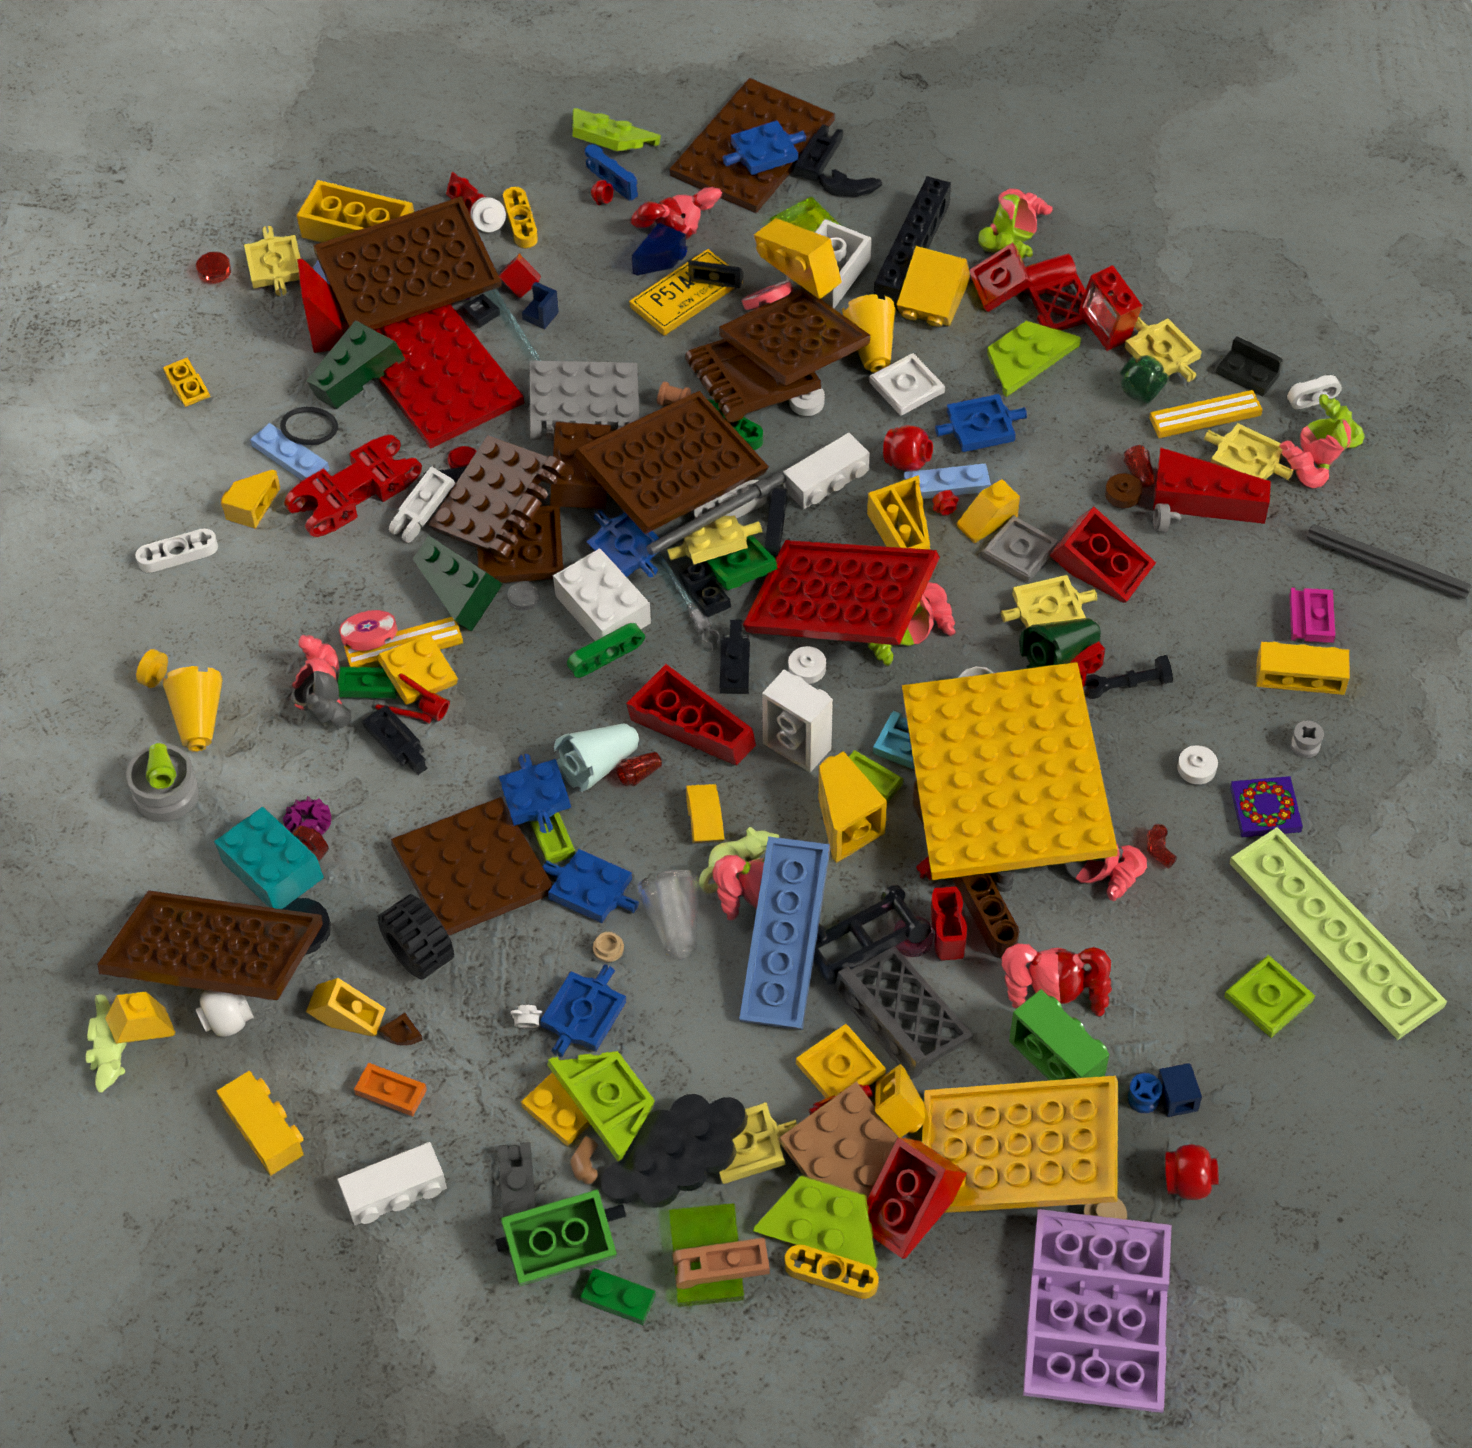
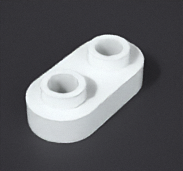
M1324 375L1318 379L1295 384L1291 387L1287 399L1294 409H1303L1320 404L1319 397L1321 394H1326L1329 399L1335 398L1341 392L1342 386L1335 376Z

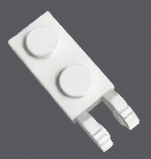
M430 467L398 509L399 512L389 526V532L397 535L405 527L409 518L411 522L403 532L402 540L407 543L413 541L419 534L421 526L425 525L456 484L454 480L437 469Z

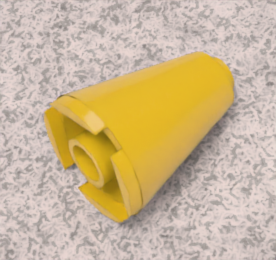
M876 294L852 299L848 302L849 307L846 310L844 307L842 309L843 316L870 334L869 345L857 350L865 369L873 373L880 371L891 363L895 317L894 302L887 296H885L886 300L878 299Z
M198 666L182 667L168 672L167 679L163 678V687L181 743L188 750L194 752L203 751L206 749V746L212 743L223 679L221 673L207 667L208 672L199 671Z

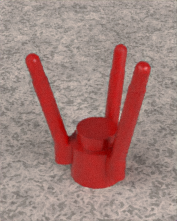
M400 673L398 675L399 679L423 695L419 703V708L422 709L423 713L388 707L397 715L421 719L428 724L431 723L432 719L442 720L449 709L450 701L436 693L429 692L412 679ZM377 704L375 708L379 710L385 705Z

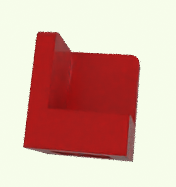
M519 253L500 271L499 278L519 298H522L532 289V285L535 282H539L541 275Z

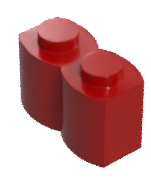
M956 886L934 888L932 893L930 922L935 931V952L941 961L963 959L965 954L967 924L962 916V895Z

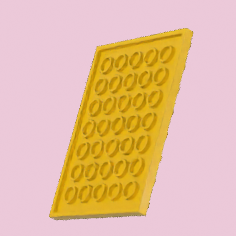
M1078 662L902 685L932 880L1118 856V848Z

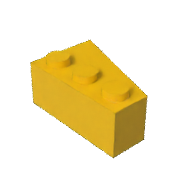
M775 218L754 234L757 245L756 250L760 257L818 299L823 298L842 283L830 238Z

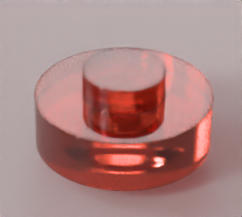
M208 252L199 257L196 262L198 277L203 282L215 284L226 280L230 276L231 265L229 258L221 252Z
M300 825L292 832L298 840L316 855L318 861L322 860L328 852L329 846L315 829Z

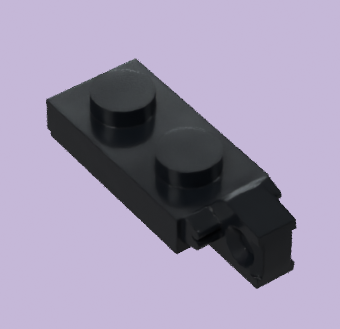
M730 620V635H723V640H721L719 693L749 694V635H742V620Z
M387 705L362 720L363 727L401 766L408 763L409 767L417 775L428 769L425 764L426 759L421 755L424 749L420 744V740Z

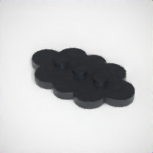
M687 1094L678 1098L673 1103L670 1111L656 1110L651 1112L623 1158L605 1170L601 1180V1186L605 1195L610 1201L617 1204H627L640 1197L646 1205L660 1208L672 1203L680 1191L699 1189L705 1183L709 1173L723 1171L733 1163L736 1157V1147L732 1139L744 1131L748 1121L743 1104L738 1099L732 1097H722L709 1104L703 1096Z

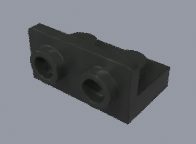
M1236 336L1232 341L1231 350L1217 366L1216 374L1248 390H1253L1254 393L1263 397L1278 379L1283 359Z

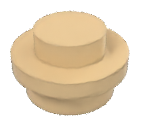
M604 932L593 943L594 955L603 962L616 961L624 952V943L615 933Z

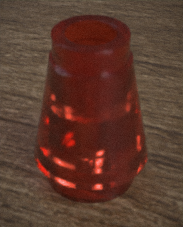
M1143 445L1128 448L1124 452V464L1130 473L1140 480L1142 488L1151 486L1155 480L1149 450L1145 449Z
M655 751L625 758L616 766V773L624 786H636L657 769L661 768L662 761Z

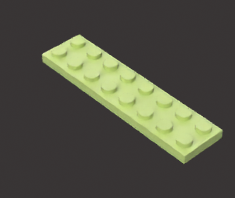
M1278 827L1231 857L1229 864L1397 1040L1445 1007L1447 1001Z

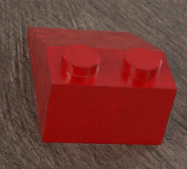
M303 258L297 259L302 300L313 352L330 351L348 330L347 324L341 320L344 317L330 285Z
M1094 506L1075 521L1049 555L1070 575L1123 603L1129 600L1156 564L1148 554Z
M898 1137L867 1199L868 1217L872 1227L873 1238L900 1258L906 1259L953 1203L967 1172L921 1141Z

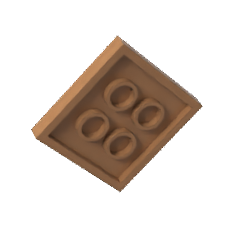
M857 1081L778 1138V1141L804 1176L866 1194V1197L870 1195L897 1140V1136L875 1112V1106Z

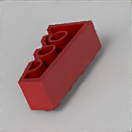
M1160 447L1153 511L1157 504H1169L1170 512H1178L1182 515L1265 524L1270 504L1271 481Z
M667 664L626 703L631 721L736 766L756 746L753 729Z

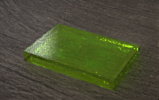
M735 1203L669 1209L673 1253L681 1249L739 1241ZM700 1262L690 1265L691 1270L701 1269ZM674 1266V1271H675V1276H676V1274H678V1270H677V1267ZM743 1278L697 1284L687 1289H680L676 1286L678 1307L745 1301Z

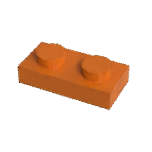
M368 1063L354 1091L357 1096L413 1117L427 1091V1087L422 1082Z

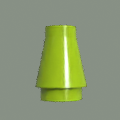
M156 743L149 747L146 779L156 789L168 788L174 783L176 771L169 757L167 746L162 743Z

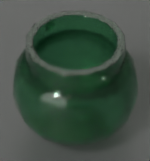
M1143 355L1138 359L1132 357L1120 372V375L1123 376L1121 380L1123 392L1131 399L1136 401L1142 400L1147 405L1159 394L1170 378L1164 372L1163 365L1156 358L1149 355Z

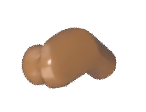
M590 1137L583 1138L570 1161L575 1178L578 1181L582 1180L587 1185L592 1184L598 1176L597 1170L592 1168L590 1161L598 1144Z

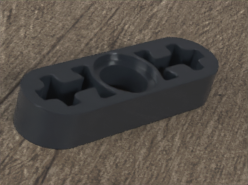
M773 488L764 548L776 558L781 548L787 507L788 489Z

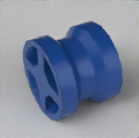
M1141 1073L1132 1079L1128 1092V1103L1134 1111L1150 1113L1158 1107L1162 1094L1160 1080L1150 1073ZM1141 1094L1147 1095L1149 1098L1142 1097V1096L1140 1097V1095H1141Z

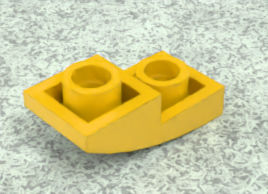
M188 357L163 367L165 376L185 407L210 397L199 373L195 372Z
M716 784L686 786L688 816L691 819L692 842H723V821Z

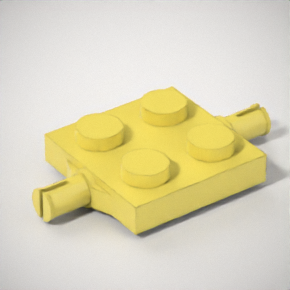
M266 226L262 228L264 239L255 243L244 244L253 289L274 285L276 295L281 296V288L282 295L284 296L287 293L285 283L300 280L297 259L301 258L296 236L274 237L273 228L268 226L269 233H267Z
M1138 316L1134 327L1138 334L1126 340L1125 349L1157 381L1176 372H1179L1188 382L1192 381L1196 377V373L1188 365L1199 360L1202 351L1169 319L1149 326Z
M1239 423L1225 436L1208 430L1204 437V441L1218 446V450L1211 458L1210 463L1262 479H1267V477L1275 473L1289 480L1293 473V469L1279 463L1283 457L1282 449L1279 447L1281 443Z
M735 515L723 516L683 538V545L667 549L671 561L687 556L692 559L693 564L701 563L748 548L746 537L762 533L761 525L757 521L743 526L738 523Z
M1067 575L1013 587L1012 592L1017 608L1002 610L1001 617L1004 623L1020 619L1026 628L1035 624L1086 618L1082 610V604L1097 601V593L1095 589L1081 593L1077 592L1071 585Z
M767 1102L745 1109L748 1116L747 1125L742 1133L732 1139L736 1147V1157L727 1169L719 1172L723 1184L786 1165L778 1138L797 1125L796 1119L777 1125L770 1115Z

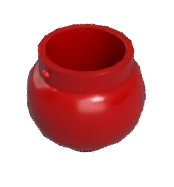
M905 425L890 429L887 432L883 443V457L889 466L894 465L901 471L911 472L920 470L926 462L930 461L933 454V443L922 428L914 425Z
M1189 1144L1178 1147L1176 1151L1165 1153L1168 1194H1178L1179 1197L1187 1200H1199L1211 1193L1212 1185H1219L1217 1158H1211L1209 1151L1205 1147Z

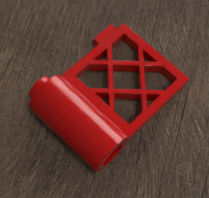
M1063 254L1026 266L1033 285L1023 290V292L1029 294L1040 315L1037 316V320L1040 325L1062 331L1086 323L1080 314L1073 312L1075 305L1081 304L1086 289L1076 273V266L1070 254ZM1073 284L1077 290L1076 296L1063 292L1062 288ZM1047 293L1055 297L1051 304L1042 301L1038 295ZM1061 298L1072 302L1070 309L1067 310L1056 306L1057 299ZM1052 312L1066 316L1064 321L1054 324L1050 315Z

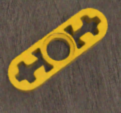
M510 187L504 191L503 201L514 241L521 248H531L538 242V235L526 192L520 187ZM513 199H517L519 205L514 206ZM517 215L527 216L523 220L514 219ZM526 229L528 236H524L522 230Z
M801 1244L790 1247L785 1254V1270L795 1279L860 1299L870 1298L877 1292L879 1276L877 1271L870 1265ZM799 1256L805 1257V1263H802L800 1268L794 1266V1260H798ZM815 1260H818L816 1274L812 1273V1266L815 1265ZM834 1264L840 1268L841 1274L835 1279H828L822 1274V1269L826 1265ZM847 1270H851V1277H849L848 1284L844 1283L846 1280ZM862 1276L869 1277V1283H866L864 1288L859 1287L858 1280H861Z

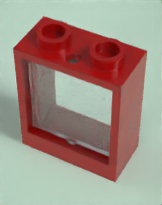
M1112 265L1090 276L1078 312L1106 351H1109L1130 339L1143 305Z

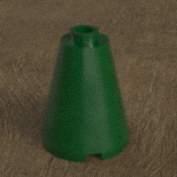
M1090 618L1031 625L1021 632L1019 639L1020 653L1022 657L1026 656L1030 663L1026 666L1027 669L1067 664L1083 650L1100 641L1101 630L1099 625Z

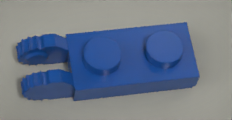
M589 144L585 147V156L588 157L586 159V167L591 172L596 174L601 180L612 184L613 189L627 200L632 201L638 197L637 179L632 172H628L614 159H610L603 154V149L598 147V145Z

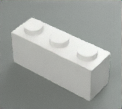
M847 433L783 471L787 479L783 483V488L788 489V494L804 510L812 504L819 503L825 496L834 491H839L845 484L855 478L862 477L869 471L870 453L850 433Z
M430 1142L337 1178L354 1225L371 1223L382 1214L392 1210L401 1211L412 1202L422 1198H433L439 1195L442 1190L447 1189L444 1174Z

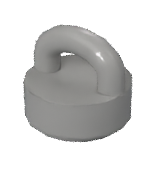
M1157 504L1155 506L1153 526L1157 532H1167L1170 524L1178 523L1181 520V515L1178 512H1170L1169 504Z

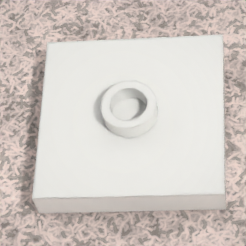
M914 353L869 376L870 384L900 416L945 393V386Z

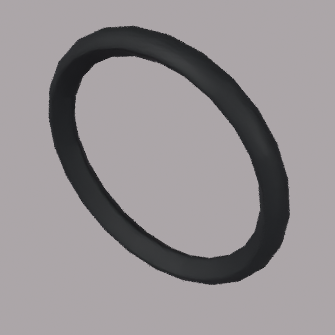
M299 407L287 412L282 417L280 428L284 436L295 443L317 445L329 441L336 435L338 423L336 418L324 409ZM312 412L326 416L333 426L331 432L325 437L301 439L287 431L286 422L295 414Z

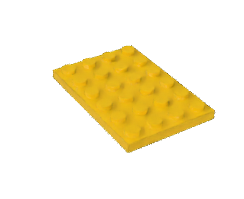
M1116 1076L924 1091L925 1120L923 1123L922 1143L967 1172L953 1203L944 1213L1117 1202L1118 1080Z

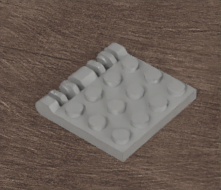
M530 360V440H541L542 428H546V441H552L556 422L611 425V429H619L639 419L637 363Z

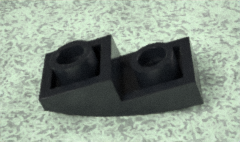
M705 562L691 564L678 570L688 593L706 618L731 608L730 598L717 584L715 573Z

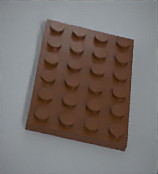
M749 78L672 165L670 176L701 190L708 187L719 188L722 192L720 198L757 213L794 170V165L797 161L753 175L740 162L725 166L723 156L736 152L731 143V135L778 120L783 130L789 135L804 131L806 141L794 144L798 151L799 159L812 136L818 132L822 124L830 127L835 121V113Z
M462 197L313 245L316 257L348 328L356 320L375 330L501 287V280Z
M700 391L577 448L575 457L644 534L732 491L743 483L764 475L769 467Z
M148 890L98 962V971L102 975L278 1001L323 925L322 915Z

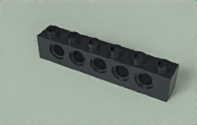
M929 176L926 177L874 282V294L878 295V299L886 300L885 296L889 297L894 302L895 311H898L897 302L915 247L929 248L950 205L951 182Z

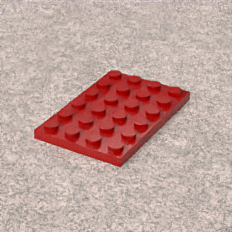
M451 304L375 329L380 334L394 340L405 358L400 364L395 362L384 370V375L377 380L430 449L524 404V396Z
M785 540L776 558L778 569L768 573L743 623V627L747 633L900 645L940 557L937 550Z

